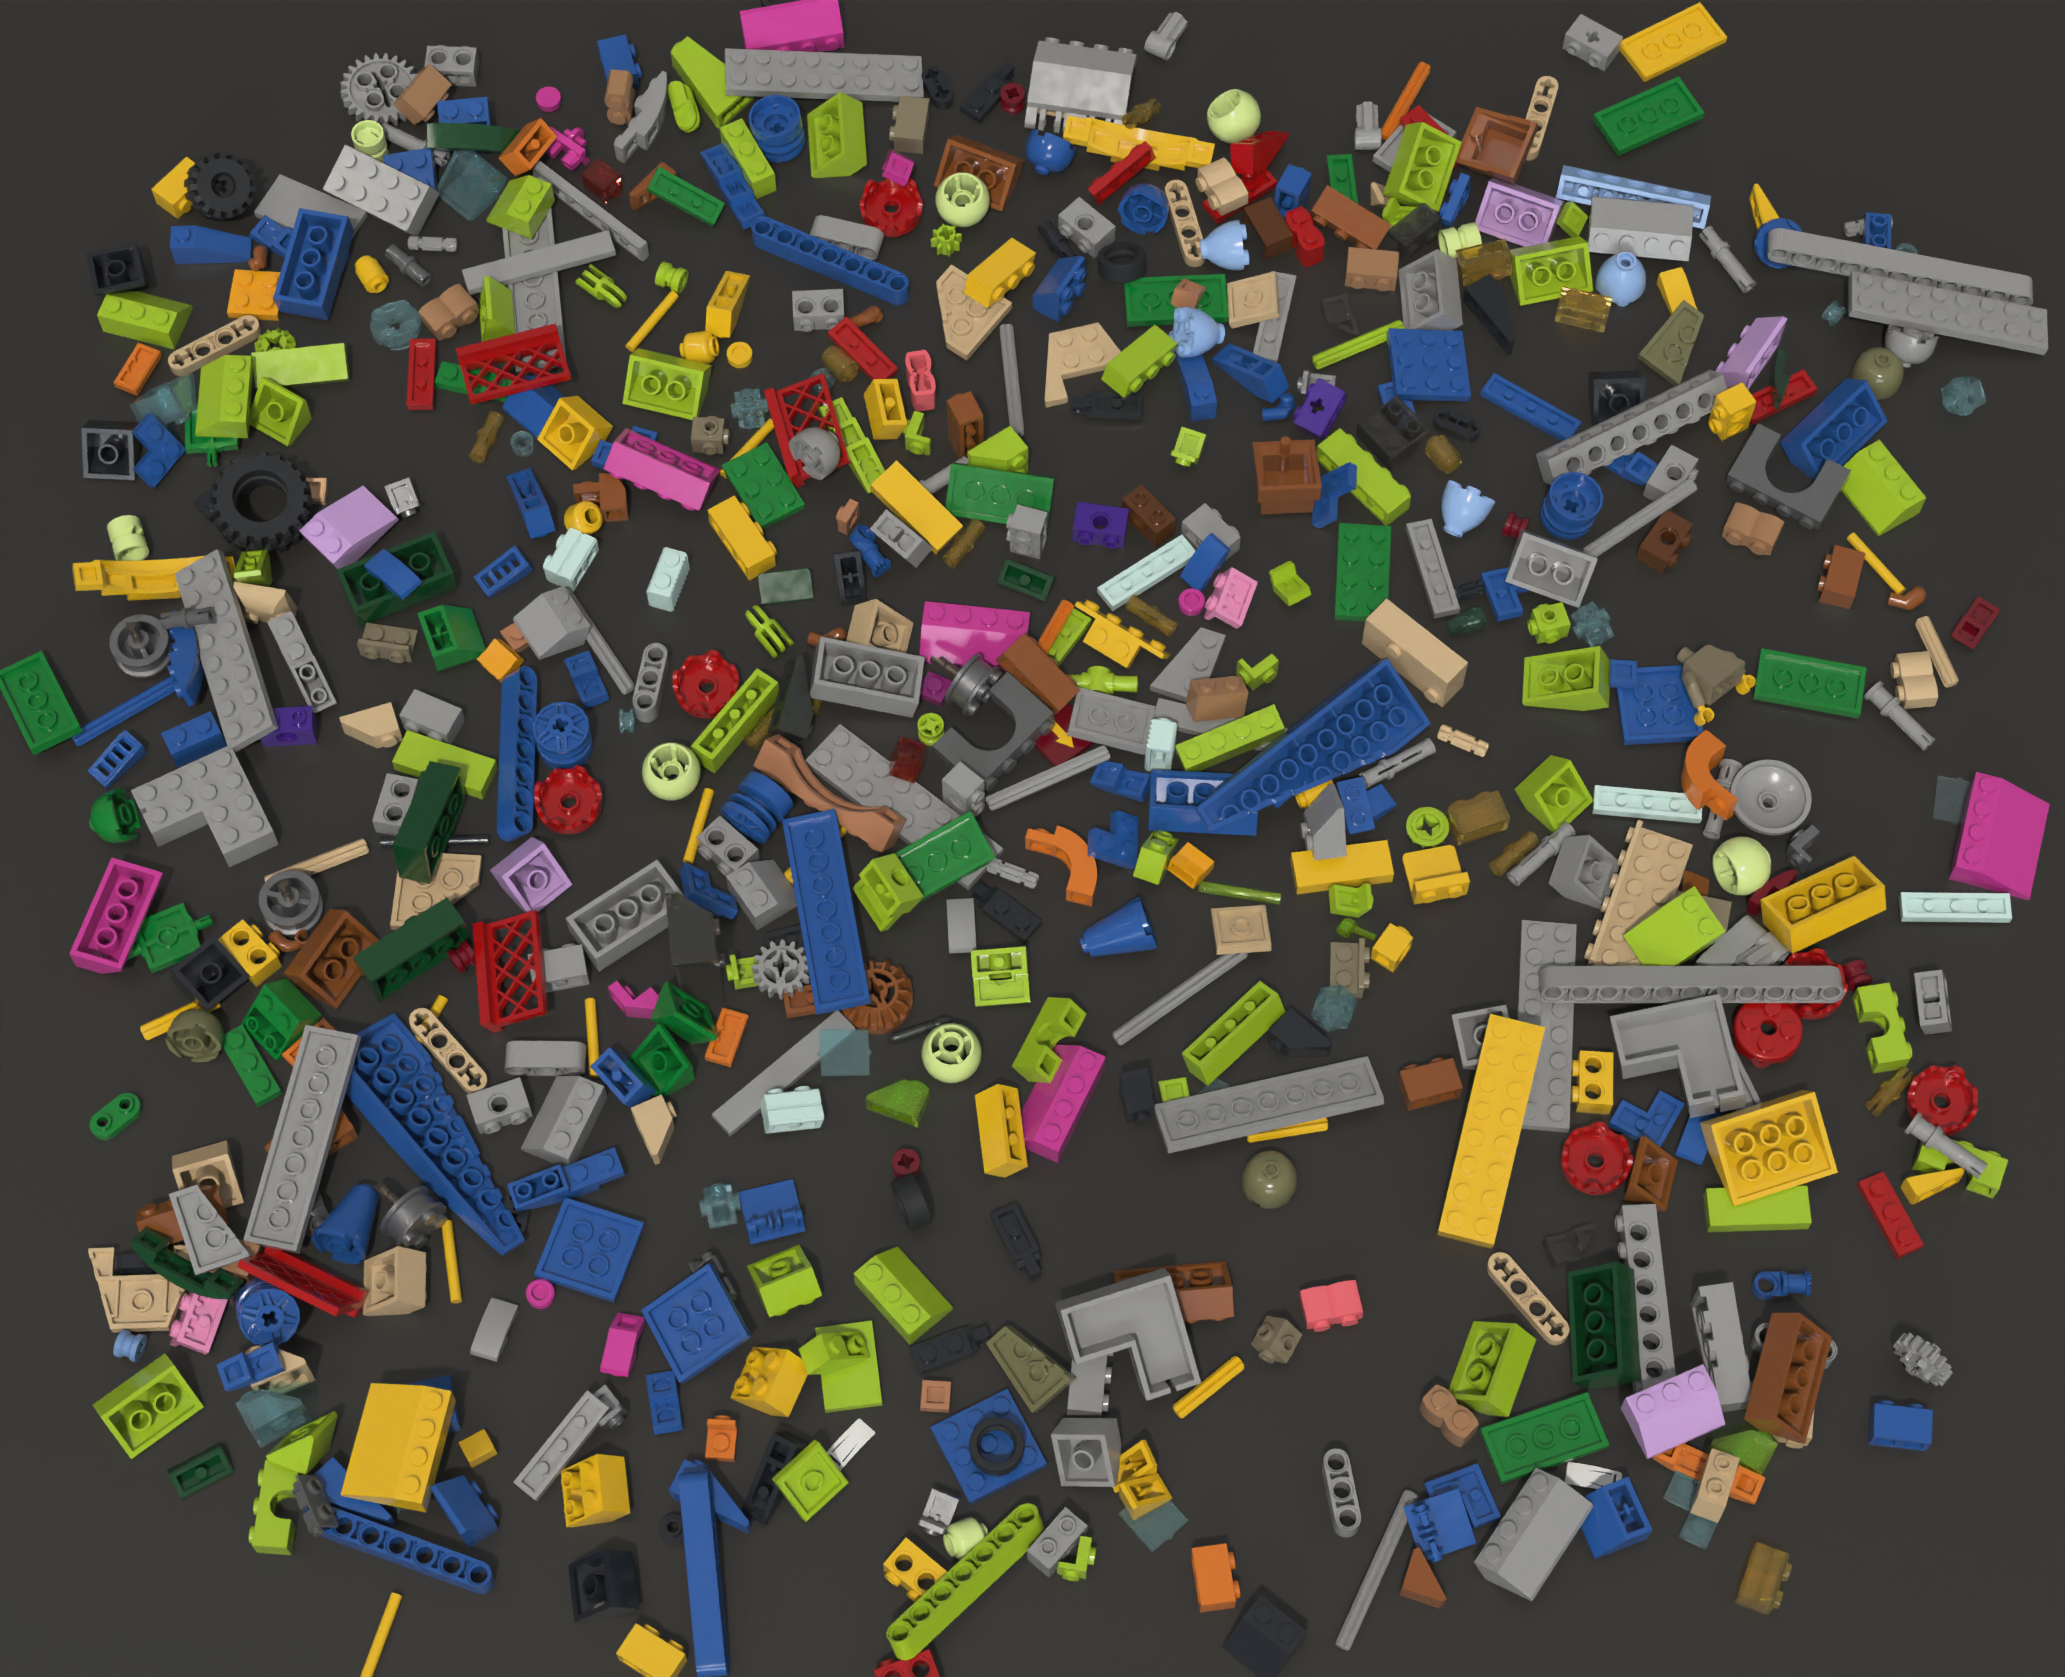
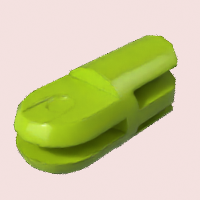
M673 81L668 85L667 91L676 123L684 132H693L700 125V114L692 88L680 81Z
M590 263L588 268L592 273L584 270L581 274L588 283L581 278H577L575 283L598 300H605L615 308L622 307L618 299L626 302V294L614 284L613 279Z
M758 605L752 606V609L762 621V625L749 610L746 611L745 616L756 630L755 637L773 659L778 657V655L766 638H769L781 653L786 651L784 644L774 633L775 631L779 633L788 646L794 645V641L775 619H769Z

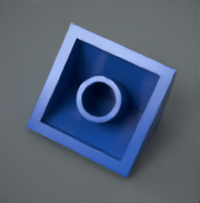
M538 375L526 376L523 379L527 381L534 380ZM547 385L508 395L502 408L521 426L538 438L559 398L565 396L552 385Z

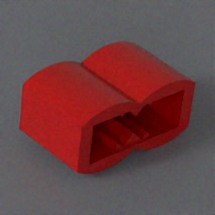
M1302 206L1286 212L1285 222L1293 234L1292 247L1295 248L1298 261L1306 268L1322 262L1325 241L1320 230L1313 226L1310 213Z

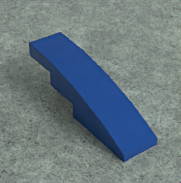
M723 143L700 152L711 177L743 230L750 228L755 218L765 216L764 211L755 200L752 189L743 178L742 170Z

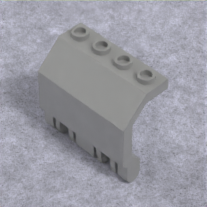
M1046 37L1045 41L1039 40L1033 60L1024 128L1036 129L1039 109L1041 111L1038 130L1042 131L1046 127L1047 111L1056 112L1053 126L1055 133H1060L1063 113H1065L1063 134L1067 116L1087 118L1089 116V118L1104 119L1111 123L1114 120L1116 124L1125 125L1134 67L1137 66V54H1133V50L1118 48V52L1109 51L1108 46L1094 44V48L1084 47V43L1078 41H1070L1069 45L1060 44V40L1056 38Z

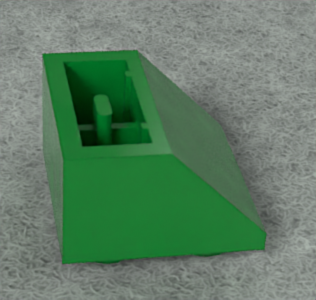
M440 605L417 613L437 672L477 659L486 650L472 609Z
M285 978L264 984L241 1025L243 1024L244 1028L278 1061L283 1058L282 1054L302 1037L305 1025L315 1026L322 1014Z

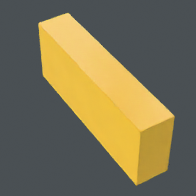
M897 460L871 484L870 491L906 526L933 548L931 551L937 555L962 531L963 525Z
M1382 840L1346 845L1347 856L1314 860L1311 851L1292 852L1290 863L1296 894L1328 891L1334 884L1358 887L1364 883L1373 885L1393 882L1394 871L1388 841Z

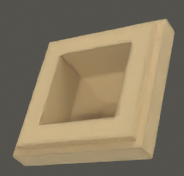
M1376 182L1371 183V206L1384 208L1390 198L1383 195L1385 186Z

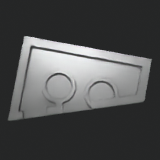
M1201 627L1150 685V691L1186 702L1190 680L1211 678L1226 635Z
M197 1185L169 1194L195 1276L239 1262L240 1259L251 1256Z

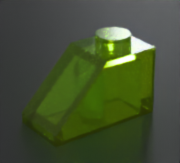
M903 1079L867 1094L865 1099L866 1109L918 1128L930 1100V1089L920 1081L912 1080L910 1082Z
M1751 1429L1713 1439L1707 1453L1709 1454L1713 1448L1740 1458L1738 1465L1762 1475L1778 1443L1773 1441V1437L1768 1433L1756 1432Z

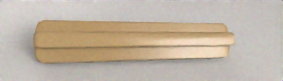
M1928 616L1918 618L1915 622L1916 628L1930 654L1943 685L1946 688L1955 686L1959 681L1958 676Z

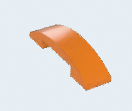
M1684 1443L1652 1458L1673 1472L1699 1484L1708 1454ZM1738 1465L1729 1497L1755 1504L1766 1477Z

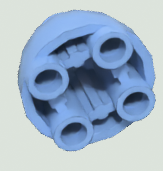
M1239 220L1229 221L1214 229L1205 239H1200L1202 260L1208 259L1213 264L1227 270H1244V266L1249 265L1248 250H1243L1242 241L1247 240L1246 225L1240 224Z
M1621 252L1605 260L1596 275V290L1605 299L1622 307L1641 297L1646 287L1644 267L1630 252Z
M1178 307L1174 311L1173 331H1170L1169 336L1178 343L1175 350L1178 356L1191 358L1208 352L1216 344H1221L1224 341L1225 328L1223 324L1217 323L1210 315L1199 309Z
M1448 480L1441 500L1442 517L1445 523L1443 530L1455 537L1462 538L1465 532L1474 529L1487 518L1495 501L1486 496L1480 497L1481 491L1474 487L1467 486L1466 489H1463L1460 484Z

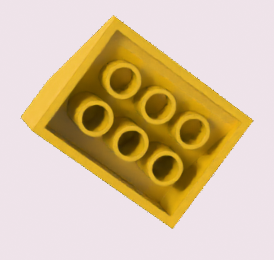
M1801 1090L1700 1123L1707 1149L1732 1206L1838 1173L1816 1094L1813 1091Z
M371 1383L340 1495L427 1513L432 1494L430 1487L435 1483L456 1403L452 1391L421 1385Z

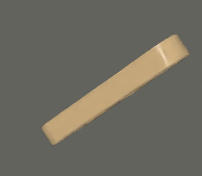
M1543 76L1538 79L1527 112L1526 120L1536 122L1541 127V130L1536 133L1532 148L1526 160L1528 161L1534 160L1539 155L1557 96L1558 82L1551 76ZM1545 86L1550 87L1547 97L1542 96ZM1542 104L1547 107V111L1538 112L1534 106Z
M1169 181L1165 187V195L1169 201V213L1183 259L1188 266H1202L1206 259L1202 260L1200 239H1203L1188 188L1183 181ZM1173 190H1177L1180 193V199L1177 202L1176 195L1172 192ZM1179 209H1185L1189 212V215L1179 217L1175 212ZM1190 229L1195 232V236L1187 238L1182 235V232ZM1195 245V252L1199 257H1194L1191 254V246Z
M252 315L242 316L174 351L168 357L172 373L177 376L188 375L206 364L256 340L259 334H261L258 319ZM249 325L253 329L248 331L245 327ZM237 330H238V333L240 334V337H238V338H237V335H236V332H235V331H237ZM229 335L233 337V340L228 344H221L219 342L223 336ZM202 347L210 349V352L205 356L197 355V351ZM190 354L193 355V361L191 360V357H189ZM181 360L184 365L180 366L177 362Z
M426 1008L414 1010L409 1017L411 1030L465 1092L471 1094L486 1089L488 1082L485 1072L435 1015ZM418 1017L421 1019L427 1017V1025L431 1029L429 1034L422 1024L416 1026ZM437 1035L445 1036L448 1040L447 1044L442 1048H436L431 1043L432 1039ZM455 1055H460L465 1059V1064L460 1068H453L449 1064L450 1059ZM468 1069L473 1078L477 1079L480 1077V1086L477 1087L475 1084L469 1086L470 1079L466 1075Z
M1503 1252L1493 1254L1487 1264L1489 1276L1546 1342L1552 1345L1564 1343L1570 1331L1567 1321L1508 1254ZM1495 1261L1499 1264L1502 1262L1506 1264L1504 1270L1510 1276L1507 1282L1503 1281L1506 1278L1504 1271L1501 1269L1496 1271L1494 1269ZM1515 1281L1524 1283L1526 1292L1519 1295L1515 1294L1511 1290V1284ZM1532 1303H1540L1544 1306L1545 1313L1541 1316H1535L1530 1312L1529 1306ZM1549 1315L1552 1316L1549 1323L1554 1328H1557L1559 1326L1562 1328L1560 1332L1561 1336H1559L1558 1334H1554L1552 1336L1550 1334L1552 1328L1547 1321L1544 1325L1541 1324L1548 1318Z

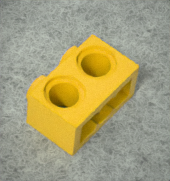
M1743 382L1717 394L1708 424L1711 431L1717 434L1722 441L1747 429L1756 400Z
M242 919L218 940L250 975L249 980L257 987L282 967L278 959L281 954L271 942L266 944L261 939L263 934L254 924L249 926ZM249 939L245 945H237L241 940ZM258 958H266V960L263 963L255 964V961Z
M1580 1050L1577 1060H1572L1571 1074L1576 1077V1086H1572L1571 1102L1576 1103V1112L1609 1114L1613 1106V1052ZM1586 1066H1594L1598 1072L1591 1073L1586 1069ZM1585 1092H1594L1598 1098L1590 1099L1586 1096Z
M905 1538L883 1563L884 1571L886 1572L884 1577L895 1587L899 1585L904 1587L908 1591L906 1595L914 1603L928 1591L918 1586L921 1580L928 1578L936 1583L947 1573L944 1568L908 1538ZM901 1560H908L912 1563V1567L908 1571H900L896 1568V1565Z

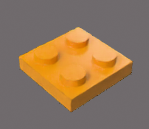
M235 269L227 309L228 317L240 318L252 315L258 320L279 321L280 311L273 297L281 272Z

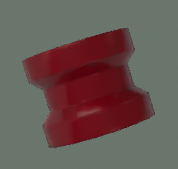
M1008 83L1002 87L1000 92L1001 109L1010 115L1022 112L1025 107L1024 88L1017 83Z
M1510 512L1501 536L1506 538L1511 536L1517 541L1520 530L1527 531L1530 518L1517 517L1516 513Z
M465 940L460 943L457 949H450L446 952L452 965L460 975L466 972V968L470 965H476L475 953Z
M1865 960L1852 961L1842 966L1846 983L1848 984L1847 991H1856L1857 987L1869 986L1873 982L1871 975L1866 972L1867 965Z
M906 1148L894 1154L892 1159L894 1176L897 1179L908 1174H912L915 1179L919 1176L920 1159L914 1150Z

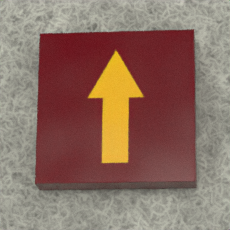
M1068 703L1054 715L1056 722L1053 729L1047 735H1041L1035 741L1034 747L1052 767L1078 757L1096 744L1067 736L1073 710Z

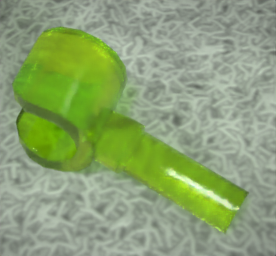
M1351 918L1343 919L1336 929V932L1345 938H1348L1352 932L1373 941L1376 938V934L1361 929Z

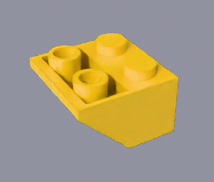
M753 1347L746 1358V1364L740 1377L735 1382L730 1398L771 1416L789 1417L808 1375L803 1360L788 1349Z
M596 1454L561 1471L566 1527L612 1522L630 1514L624 1457Z

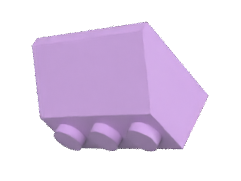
M1493 177L1488 182L1475 224L1481 232L1524 247L1547 243L1550 241L1557 225L1556 221L1561 213L1564 201Z
M1783 316L1756 318L1751 326H1745L1740 335L1742 340L1739 344L1734 343L1727 354L1728 360L1726 363L1721 361L1715 371L1724 375L1727 390L1742 382L1748 390L1778 348L1787 318Z
M1703 1364L1626 1397L1621 1406V1410L1647 1459L1725 1425L1717 1390Z

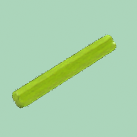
M1396 320L1313 355L1312 363L1316 369H1321L1387 341L1386 333L1389 328L1405 329V326L1401 320Z

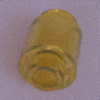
M832 345L823 353L821 360L824 362V366L840 382H850L857 376L859 364L843 348Z
M1435 435L1427 441L1425 453L1439 470H1444L1448 474L1460 466L1462 463L1460 453L1445 435Z

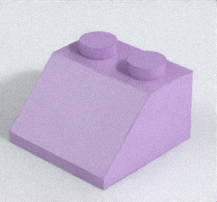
M533 837L490 870L503 890L525 913L533 910L539 912L572 885L546 845Z

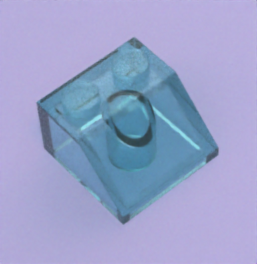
M454 151L437 186L440 193L438 197L468 221H473L497 200L507 177L475 151Z
M189 373L153 387L132 402L130 407L138 423L146 414H153L165 428L168 427L170 422L175 421L176 424H180L190 419L189 414L196 409L193 374Z
M264 1389L249 1391L240 1398V1401L235 1403L260 1448L312 1420L300 1398Z

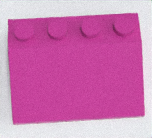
M1976 772L1968 788L1949 880L1998 893H2010V896L2029 900L2050 804L2002 778Z

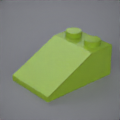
M1601 646L1525 657L1522 704L1524 706L1577 711L1608 708L1610 690L1609 658Z
M1694 886L1670 901L1622 937L1642 966H1679L1720 940L1726 931Z

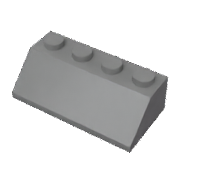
M1592 196L1586 239L1589 252L1605 254L1630 252L1637 257L1689 261L1693 205Z
M1536 1468L1474 1563L1486 1580L1533 1601L1594 1506L1560 1478Z

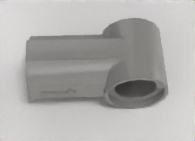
M1177 12L1169 13L1158 30H1153L1149 34L1144 50L1161 59L1169 60L1175 50L1177 40L1187 28L1188 21Z
M1363 102L1356 106L1355 150H1379L1381 147V128H1378V105H1374L1372 102Z
M1768 932L1751 949L1740 955L1736 959L1735 964L1736 966H1778L1785 960L1790 951L1771 932Z

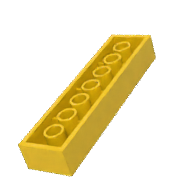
M1490 1014L1437 1231L1438 1236L1490 1249L1494 1246L1545 1027Z

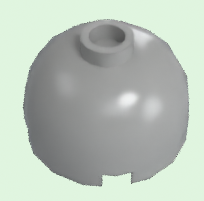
M1888 325L1884 343L1885 348L1894 352L1901 359L1903 366L1909 368L1911 364L1925 362L1933 354L1939 337H1934V333Z
M818 427L806 428L798 432L789 441V448L795 461L801 459L805 464L802 469L815 479L822 480L829 476L839 463L840 448L838 446V439L830 431L827 432Z

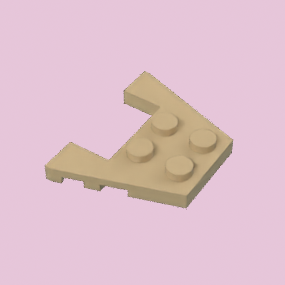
M1099 323L1049 333L1045 408L1068 403L1063 380L1104 371L1106 364L1121 352Z
M174 1245L173 1252L191 1262L186 1245ZM88 1248L110 1330L113 1333L120 1332L122 1329L129 1330L130 1332L170 1331L186 1290L171 1283L159 1274L115 1276V1248Z

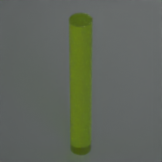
M1200 881L1199 892L1273 904H1279L1281 894L1203 881Z

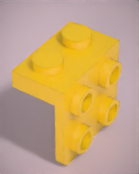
M1446 845L1409 852L1403 855L1402 862L1414 905L1467 895L1470 884L1468 872H1461L1454 846Z

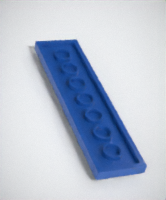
M831 809L783 819L785 840L816 1014L871 1004L836 810Z

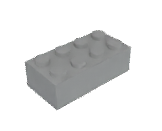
M344 145L323 187L324 191L412 236L419 235L440 194L430 186L347 145Z
M820 636L813 662L809 689L810 698L913 718L919 704L925 657Z
M655 860L568 916L566 922L569 932L578 944H582L585 954L600 972L688 915L690 910L688 901L685 900L683 893L660 862Z

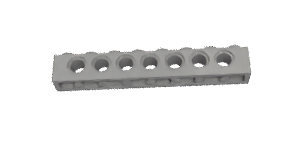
M1708 370L1537 453L1536 457L1543 481L1552 485L1555 478L1568 472H1579L1589 475L1593 469L1599 466H1607L1613 463L1614 459L1622 455L1634 453L1635 449L1642 445L1652 444L1657 441V438L1665 434L1677 432L1679 427L1699 421L1702 416L1711 413L1716 395L1727 390L1724 375Z
M1656 1204L1622 1205L1618 1215H1615L1614 1218L1615 1231L1620 1232L1621 1242H1618L1617 1246L1618 1257L1623 1259L1625 1266L1634 1269L1641 1381L1633 1382L1634 1394L1676 1376ZM1639 1232L1644 1239L1641 1241L1635 1240L1630 1233ZM1642 1259L1646 1262L1647 1267L1640 1268L1635 1265L1633 1260ZM1637 1286L1647 1287L1650 1294L1643 1295L1639 1293ZM1640 1314H1650L1653 1318V1321H1643L1640 1317ZM1643 1341H1652L1657 1349H1647L1643 1345ZM1654 1368L1659 1372L1660 1376L1653 1378L1647 1374L1646 1369Z

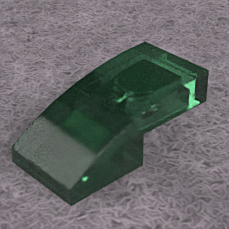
M1779 349L1770 382L1771 401L1773 408L1779 410L1791 376L1782 373L1789 352Z

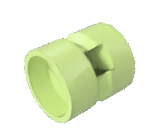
M373 120L357 123L351 132L355 150L384 163L383 155H388L389 151L382 126Z
M1475 222L1461 225L1458 230L1451 227L1439 230L1438 232L1440 251L1456 260L1460 259L1462 254L1465 257L1479 255L1482 252L1481 236Z
M125 515L117 517L108 523L107 531L110 541L113 543L112 548L116 561H140L148 556L149 549L138 517Z

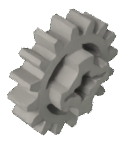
M784 940L780 941L779 946H776L771 941L770 949L768 950L761 947L762 956L755 955L754 961L756 964L752 965V973L755 974L753 976L754 982L760 983L759 990L763 992L768 989V996L770 998L775 993H778L780 1000H783L784 993H788L793 998V991L795 989L803 992L802 983L809 984L810 982L804 948L801 947L796 950L795 942L792 941L789 946H786ZM784 962V969L780 977V968H782V963Z
M1903 1333L1893 1345L1896 1349L1894 1353L1901 1357L1899 1359L1900 1362L1906 1366L1905 1370L1910 1375H1915L1926 1383L1931 1381L1934 1386L1938 1384L1943 1386L1953 1374L1950 1370L1952 1366L1945 1362L1947 1358L1941 1356V1349L1918 1335L1914 1337L1911 1333Z

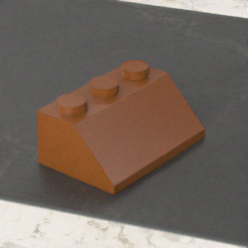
M955 135L947 139L934 186L939 187L945 178L954 173H971L985 183L990 196L989 207L1002 212L1018 184L1025 160Z
M329 909L283 975L302 991L337 1009L361 976L353 957L379 941V939L346 910Z

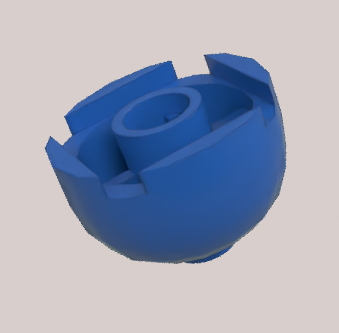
M1031 130L1025 151L1028 161L1035 166L1034 171L1048 176L1049 172L1058 173L1064 171L1070 165L1077 148L1073 147L1070 149V142L1051 133L1045 132L1044 136L1037 135L1039 130Z
M1140 183L1130 187L1124 193L1118 207V213L1120 212L1122 217V224L1130 231L1144 235L1146 234L1145 231H1154L1153 233H1156L1166 223L1169 214V201L1159 187L1150 183Z

